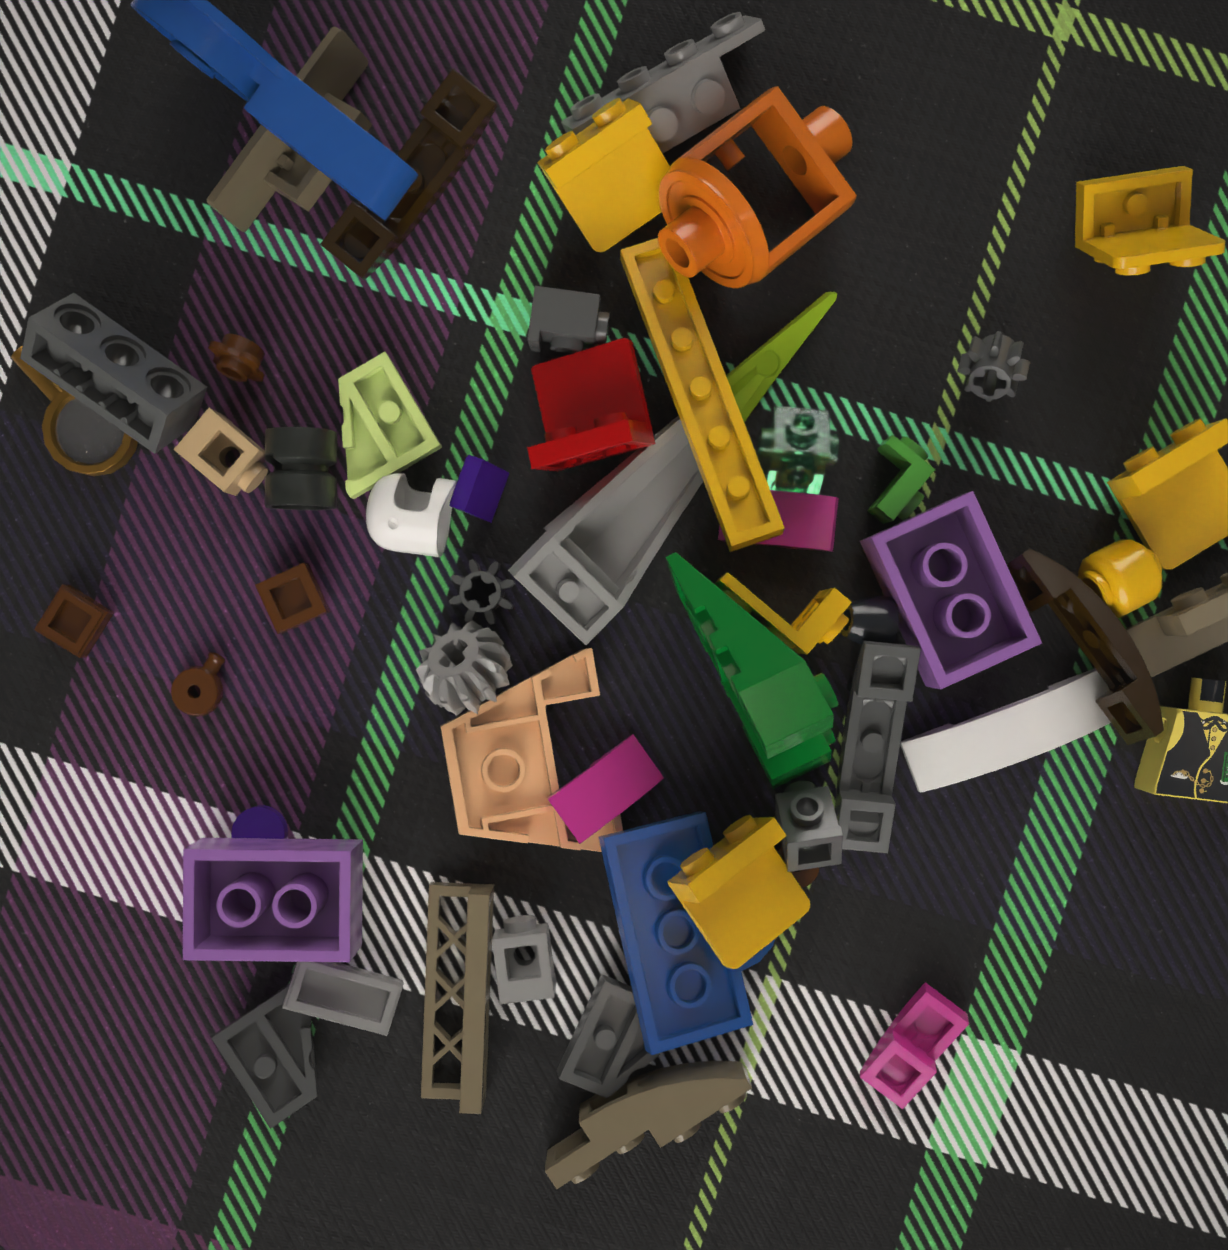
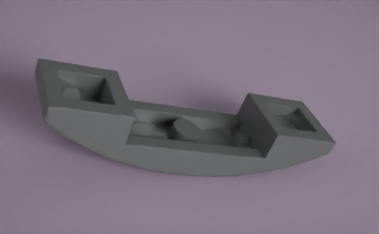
M863 641L848 701L838 769L835 813L838 825L841 826L843 833L842 849L888 853L896 806L892 792L907 701H913L921 651L919 646Z

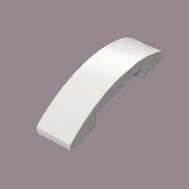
M1094 668L1049 685L1048 690L961 723L955 725L948 723L901 741L900 745L918 792L921 793L948 786L1016 764L1074 741L1111 723L1095 701L1109 691L1108 685Z

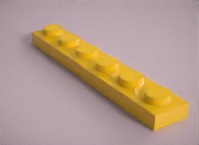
M658 238L621 249V263L729 551L732 552L782 535L785 527L689 278L681 275L669 264L660 249Z

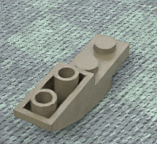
M741 1061L684 1063L659 1068L631 1077L608 1098L597 1094L580 1103L579 1124L582 1128L547 1150L545 1173L556 1189L569 1181H572L574 1184L580 1183L590 1177L598 1169L599 1162L615 1151L618 1154H624L636 1147L643 1140L644 1132L647 1130L650 1131L660 1148L672 1140L676 1143L687 1140L700 1129L701 1121L718 1110L720 1113L729 1112L744 1101L747 1096L746 1092L752 1089L747 1069Z

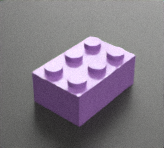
M973 491L952 498L860 540L884 596L892 597L897 604L899 612L898 627L906 644L919 646L921 649L918 671L926 687L941 690L1042 644Z
M201 838L184 848L183 960L351 962L362 946L363 839Z

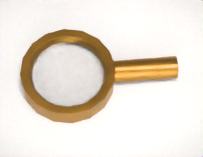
M23 346L16 349L11 358L51 401L45 411L42 431L44 444L53 459L70 471L90 476L111 474L126 465L136 452L138 442L21 360Z

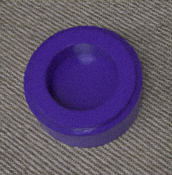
M265 805L254 806L243 811L234 821L231 830L232 838L285 839L288 836L287 823L282 814L276 809Z

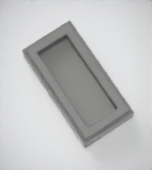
M296 962L282 1008L387 1036L404 982L401 979L339 962Z

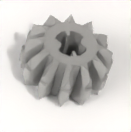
M471 620L463 628L451 622L448 633L443 636L433 634L434 645L419 651L423 663L416 669L419 681L426 690L425 694L435 705L438 704L440 708L445 707L447 711L452 712L456 716L465 708L478 714L481 702L486 699L497 702L495 690L496 688L510 685L506 671L513 666L510 661V655L503 647L504 643L497 633L491 631L489 627L483 628Z

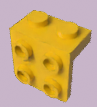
M616 98L601 107L592 115L594 123L576 135L573 131H569L554 140L545 149L547 156L537 162L587 242L596 252H605L662 212L659 188L670 165L647 128L652 125V122L641 103L629 98L623 102L621 98Z
M1186 166L1076 182L1075 247L1094 257L1095 262L1104 263L1115 268L1116 274L1141 275L1150 272L1151 265L1170 262V265L1175 267L1200 266L1206 263L1207 256L1225 253V240L1190 225L1193 169Z
M1201 418L1188 423L1170 434L1173 443L1158 452L1153 446L1136 454L1123 463L1126 468L1125 472L1107 482L1145 547L1158 556L1163 570L1174 569L1228 536V467L1218 452L1219 448L1228 444L1227 418L1207 425L1204 424Z
M726 572L715 583L719 589L798 654L808 655L817 643L821 644L823 641L829 644L849 621V618L843 612L852 602L835 587L819 591L790 625L729 573Z
M751 815L740 818L723 832L725 838L712 848H703L689 856L680 865L682 870L667 881L722 965L730 969L741 967L803 917L810 909L809 898L792 873L787 872L786 864L774 848L777 843L787 836L775 817L752 818Z

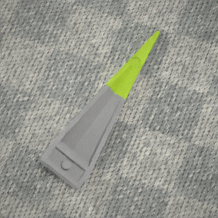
M825 292L726 375L744 422L836 301L837 293ZM679 415L654 435L656 444L637 449L545 526L546 532L508 570L515 579L585 645L625 606L663 542L703 483Z

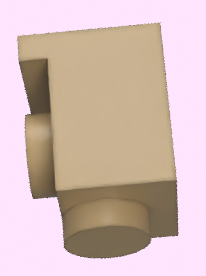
M211 408L206 410L174 448L179 455L223 492L234 496L241 489L246 493L252 492L260 485L268 473V468L263 465L265 462V450L236 427L226 416ZM237 449L240 452V457L229 468L225 462L226 454L230 450Z

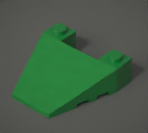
M677 552L667 556V563L678 596L706 653L708 652L719 674L720 682L727 697L731 699L743 723L742 728L772 788L781 786L830 762L831 749L829 745L836 742L831 730L834 717L831 709L839 704L825 675L820 673L813 676L802 657Z

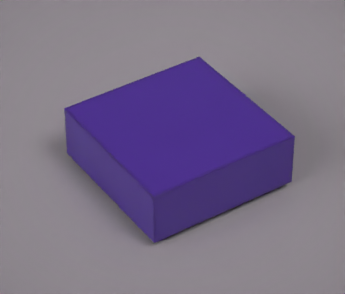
M468 455L460 472L449 506L492 523L509 472L483 459Z

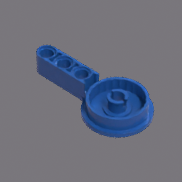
M133 0L130 4L139 15L171 41L170 45L184 58L211 79L215 77L247 101L244 109L255 117L259 124L384 221L387 220L418 178V173L405 161L281 65L208 0Z

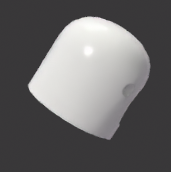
M394 473L379 479L370 492L366 507V524L371 538L377 545L387 550L441 557L448 540L452 507L449 506V502L457 480L438 478L435 481L432 493L412 489L408 485L407 477L404 473Z

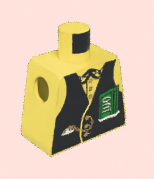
M1191 677L1188 709L1160 706L1164 731L1156 737L1147 739L1135 778L1134 788L1154 795L1228 803V714L1223 713L1226 681Z

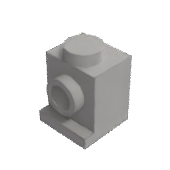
M522 915L505 919L503 921L504 928L495 929L492 937L500 1005L554 998L557 982L556 974L554 973L548 923L536 924V917L533 915ZM531 946L535 951V956L530 960H521L516 955L515 949L517 947Z

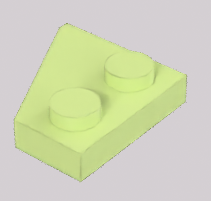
M386 352L381 353L338 379L340 405L343 407L344 419L342 424L343 448L346 449L348 480H345V486L350 498L355 499L371 490L382 477L400 473L442 448Z

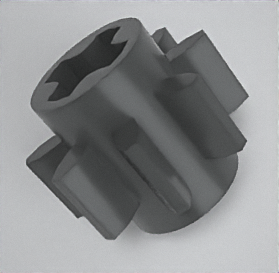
M997 331L996 334L989 335L984 339L974 336L968 353H964L961 356L957 371L968 375L964 390L966 392L972 391L975 395L986 399L988 402L1001 398L1006 394L1014 397L1019 381L1027 380L1030 361L1020 359L1024 343L1022 341L1015 342L1010 337L1002 335L1001 331Z
M472 559L469 560L471 571L469 575L465 578L459 575L451 576L453 582L460 585V595L452 597L449 603L455 605L463 603L468 608L465 614V622L468 623L474 620L478 612H484L487 622L490 625L496 624L494 610L499 606L505 609H513L514 605L504 599L505 589L512 588L516 582L509 579L501 581L497 577L500 571V563L493 562L488 572L481 571L477 561ZM482 578L486 584H495L496 592L489 596L490 605L484 607L481 601L471 600L470 592L477 589L476 580Z

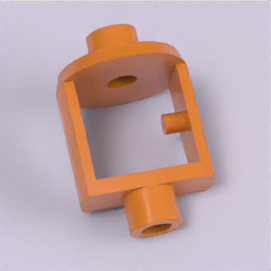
M778 86L772 87L675 160L662 179L659 188L660 206L667 226L659 231L658 242L669 264L685 277H694L701 271L711 280L722 286L741 288L761 281L847 211L855 202L857 195L835 166V163L847 155L852 148V135L845 120L835 110L826 106L816 108L804 119H801ZM751 126L815 213L814 216L770 251L768 250L767 240L761 224L748 201L724 174L706 163L708 159L716 155L727 171L738 164L745 156L733 140Z

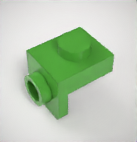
M891 435L880 444L877 451L899 468L900 471L867 510L882 524L894 521L897 516L903 521L907 519L924 498V495L918 490L935 471L925 461L928 458V454L920 445L908 437L903 436L899 440Z

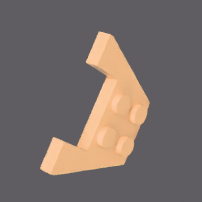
M592 648L581 649L496 695L497 702L487 700L481 703L478 714L468 710L440 725L459 835L527 844L530 842L580 851L583 849L602 852L599 836L623 831L621 815L619 814L579 844L547 799L559 790L545 707L550 704L600 696Z

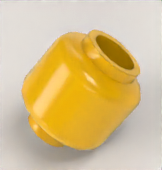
M1121 539L1084 558L1078 571V578L1107 604L1117 618H1121L1158 597L1162 589V565L1158 556L1144 545L1132 539Z

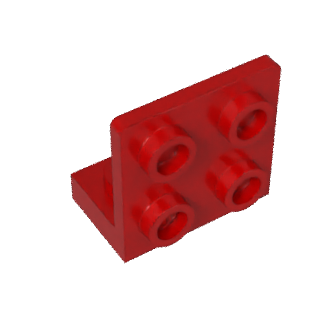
M628 338L617 339L532 367L531 371L545 429L544 437L546 442L527 447L531 469L561 471L656 444L632 340Z

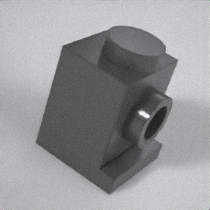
M535 286L527 339L530 350L541 352L543 342L551 343L550 349L553 351L572 354L582 351L583 348L595 347L596 344H605L608 335L610 313L601 312L600 294Z
M797 781L788 785L784 789V793L775 794V818L787 835L781 840L787 872L841 864L843 833L841 826L838 825L829 786L816 788L810 781Z

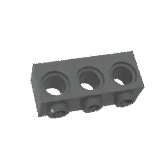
M72 293L28 318L20 359L154 454L195 425L207 386L77 294Z

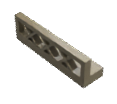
M431 882L429 884L421 1098L460 1100L459 1113L481 1114L487 1091L494 884ZM441 896L468 897L467 922L456 932L440 915ZM441 929L448 939L439 947ZM465 932H466V942L461 938V936H462ZM453 943L465 955V974L455 984L438 968L439 956ZM439 983L446 992L437 999ZM462 986H464V995L459 991ZM451 997L463 1009V1027L452 1037L436 1021L437 1010ZM437 1036L444 1045L435 1052ZM461 1039H462V1048L458 1045V1042H459ZM450 1050L461 1062V1083H434L435 1063Z

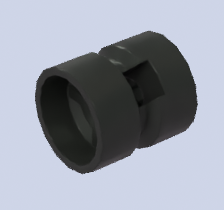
M274 427L266 429L265 461L274 466V471L265 476V507L285 510L336 509L337 478L328 473V467L337 463V432L311 427Z

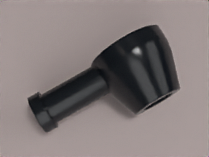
M870 596L855 600L843 612L849 618V621L841 630V634L860 644L852 678H849L847 684L849 691H851L863 641L894 643L899 625V612L897 604L892 597Z

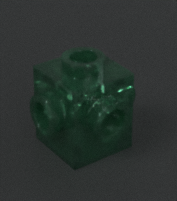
M775 406L770 428L761 427L758 441V460L765 461V478L770 490L819 494L826 467H835L839 450V435L830 433V411L803 407Z

